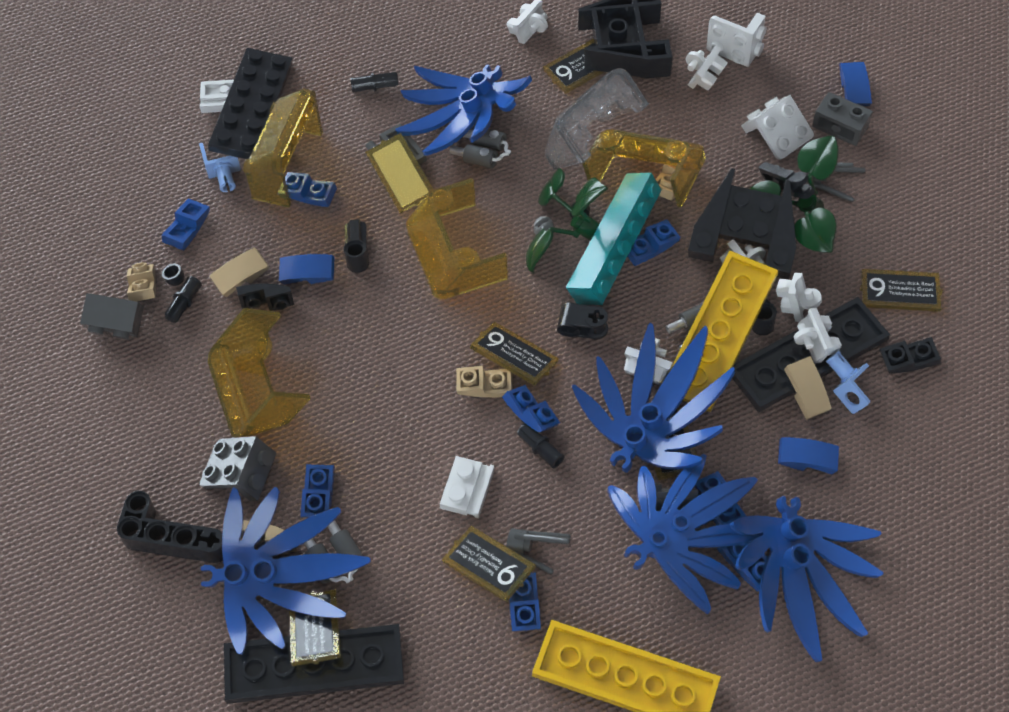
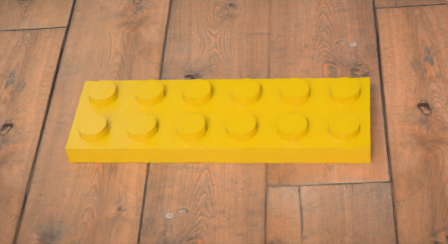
M729 250L672 365L673 367L700 330L707 326L708 336L696 376L683 401L689 403L700 392L734 366L778 276L777 269ZM716 401L706 411L711 413Z
M554 620L550 622L532 671V677L633 712H710L721 676Z

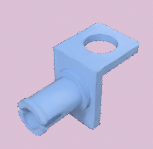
M199 143L209 179L217 177L220 185L219 188L222 192H228L226 183H228L230 191H233L236 185L232 173L241 170L238 157L226 156L208 161L204 145Z
M837 351L825 361L841 378L840 384L833 392L852 414H855L870 403L869 398L854 382L869 365L865 363L858 369H854L841 352ZM847 393H855L859 398V404L852 403L848 399Z

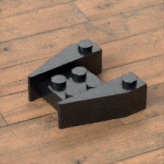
M602 0L579 8L578 31L592 30L595 46L585 47L584 68L646 79L670 77L673 57L669 39L645 41L642 25L660 23L661 0Z
M731 168L694 225L688 248V257L714 262L719 238L728 241L734 239L737 243L751 244L755 247L768 249L769 252L765 265L777 269V277L789 280L796 252L790 181L786 180L782 196L733 185L735 169Z

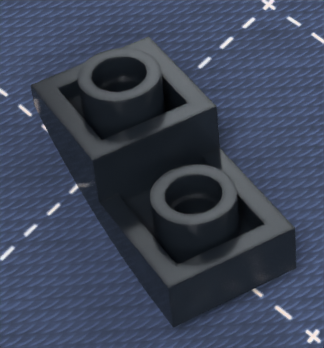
M264 283L236 287L242 309L255 308L267 303L269 311L283 310L295 305L291 289L288 286Z
M932 337L910 344L902 341L880 348V353L888 373L915 371L941 364V358Z

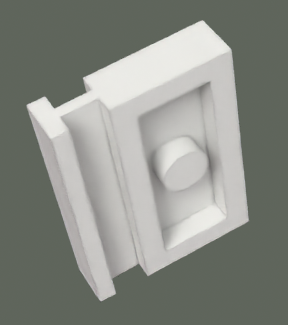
M234 80L201 82V113L221 112Z
M456 456L440 501V509L466 516L467 514L473 515L479 519L493 477L494 465L487 466L483 465L482 462Z

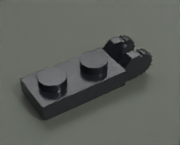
M767 162L759 166L764 180L779 184L782 193L786 180H789L792 197L807 199L814 195L815 190L813 186L806 184L809 180L807 174L801 171L795 173L793 170H787L779 165Z

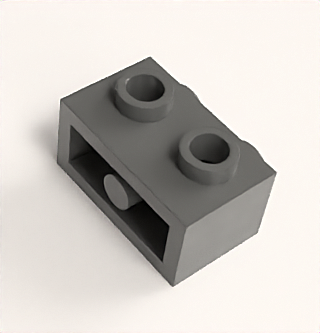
M828 92L815 112L812 127L857 146L869 127L873 111Z
M87 293L80 324L88 329L87 332L96 335H103L105 331L113 333V337L120 339H129V336L138 337L144 307L137 301Z

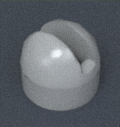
M546 216L537 218L534 223V234L537 235L542 229L548 230L549 227H554L552 220Z

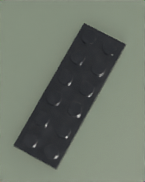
M246 48L208 143V151L257 161L292 67V57Z
M859 297L825 314V316H829L832 322V328L829 330L828 335L829 337L839 338L842 345L839 351L848 362L889 340V332ZM799 330L792 332L733 366L735 374L732 379L758 413L796 392L784 369L787 365L811 356L805 344L798 345L795 343L794 335ZM832 355L827 356L822 363H814L821 378L834 371L825 362Z
M399 624L332 631V652L298 658L296 657V635L284 637L286 643L284 649L279 648L268 639L249 640L242 655L236 652L232 642L224 643L225 701L227 704L404 684Z

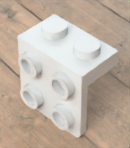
M756 13L747 28L720 17L712 16L709 20L707 50L711 52L715 45L721 48L718 55L749 67L756 56L759 57L763 51L764 43H762V39L767 30V27L764 26L766 16Z
M791 95L780 100L777 96L764 104L766 108L763 111L757 109L747 116L748 121L741 125L745 133L758 129L778 160L785 158L814 136L812 129Z

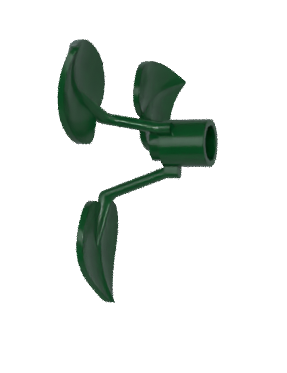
M834 136L812 140L801 148L797 158L798 167L802 172L809 173L808 183L810 186H813L815 193L807 199L799 198L798 201L792 200V205L798 207L805 215V217L797 220L794 225L797 241L804 247L821 253L833 252L837 223L833 213L824 209L823 201L817 197L818 191L815 189L813 176L818 180H826L834 172L839 153L838 143ZM761 181L750 188L752 190L781 195V186L773 181Z
M557 169L551 180L545 184L539 195V204L545 206L553 197L574 216L570 224L573 227V231L549 227L548 230L542 229L532 240L526 253V264L530 272L534 273L536 263L552 242L553 233L572 235L575 238L581 235L591 241L600 223L589 217L584 210L597 197L608 190L597 178L589 179L576 197V204L573 208L556 193L564 183L565 172L562 169Z

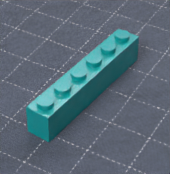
M626 173L566 286V289L577 304L603 305L662 191L652 173Z

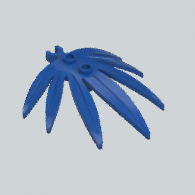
M486 65L483 68V72L473 74L470 79L414 66L416 73L420 77L444 89L401 90L405 99L427 105L454 103L414 122L395 128L400 136L419 135L438 129L452 120L442 133L422 151L424 156L442 151L459 141L476 122L470 138L471 143L481 138L489 129L493 119V104L496 103L504 112L511 111L517 105L514 97L511 95L524 90L532 81L531 75L518 80L495 82L503 75L498 65L494 71L491 70L490 65Z
M652 323L648 324L635 368L630 416L626 415L619 389L601 357H596L600 387L614 421L611 420L605 410L591 396L578 386L572 385L573 392L591 423L607 439L622 447L621 450L614 452L610 458L613 466L619 460H625L622 470L627 473L632 468V459L635 456L653 466L664 469H687L703 463L702 457L673 451L693 448L709 441L723 431L722 425L688 432L668 439L666 437L683 429L702 415L721 395L735 374V368H730L667 421L684 399L696 376L707 341V326L700 330L664 379L651 403H648L656 365L655 330Z
M705 454L699 456L702 457V464L683 469L678 475L664 500L661 511H656V486L646 466L640 468L637 479V497L641 512H639L634 500L625 491L613 485L608 486V495L618 514L643 542L640 545L629 546L624 553L625 558L631 554L639 556L640 560L636 561L633 566L635 570L643 567L647 557L655 558L678 589L706 614H709L711 611L709 599L698 579L688 569L718 584L733 589L740 588L741 582L727 567L706 555L691 552L688 548L739 545L749 543L761 536V534L754 536L740 535L731 529L730 524L717 525L695 531V529L714 520L738 503L755 486L758 481L756 477L736 479L715 486L694 498L681 510L677 508L690 494L702 473L707 457Z
M274 487L267 494L253 514L243 538L240 540L244 521L243 505L238 489L232 488L225 511L222 532L224 567L217 569L212 565L201 566V571L212 572V579L201 582V585L211 588L216 586L218 582H224L225 619L231 641L238 654L242 655L244 653L248 634L243 607L254 625L269 641L281 649L286 647L283 634L277 622L268 610L256 600L257 596H261L286 609L306 615L325 618H345L347 616L341 609L314 596L290 589L274 587V584L308 583L334 578L357 570L371 562V559L365 556L333 553L305 554L273 559L274 556L288 552L321 533L341 514L339 507L321 512L289 527L255 550V545L261 540L272 522L278 505L280 490Z
M781 496L777 499L776 506L782 518L746 516L730 523L731 529L740 535L754 536L761 534L760 537L751 541L740 552L735 568L741 570L752 565L768 548L770 549V554L762 572L759 589V607L764 630L766 633L772 630L781 567L783 594L791 622L809 655L815 662L822 661L820 640L806 571L819 598L838 621L859 637L868 635V632L836 582L815 556L814 551L827 562L844 571L860 576L877 578L883 575L880 569L851 551L828 540L837 542L864 541L880 536L881 531L843 522L805 519L797 514L801 507L799 497L791 499V507H789L786 503V496Z

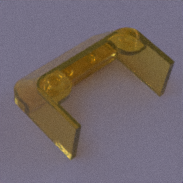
M303 88L272 103L270 116L250 158L245 160L243 172L246 174L252 199L290 207L291 202L284 176L285 170L303 132L322 136L323 133L314 90Z
M609 129L597 136L583 162V168L587 180L594 177L601 182L614 156L677 166L670 181L677 207H682L705 162L706 156L703 146L697 143Z
M473 178L433 190L406 221L408 236L431 293L439 299L454 297L508 279L506 253L480 260L478 253L470 247L454 250L440 216L476 206Z
M243 308L209 351L208 366L230 433L235 438L250 437L290 423L311 399L309 394L273 391L263 362L272 351V341L268 332L281 317L280 312Z

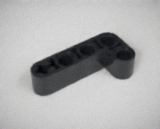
M134 491L127 496L117 524V533L127 549L211 563L223 561L222 532L220 530L155 519V507L146 492ZM146 505L142 510L136 511L139 506ZM138 530L136 534L128 536L131 531ZM165 534L162 539L155 540L158 535ZM192 538L190 543L182 545L185 539Z

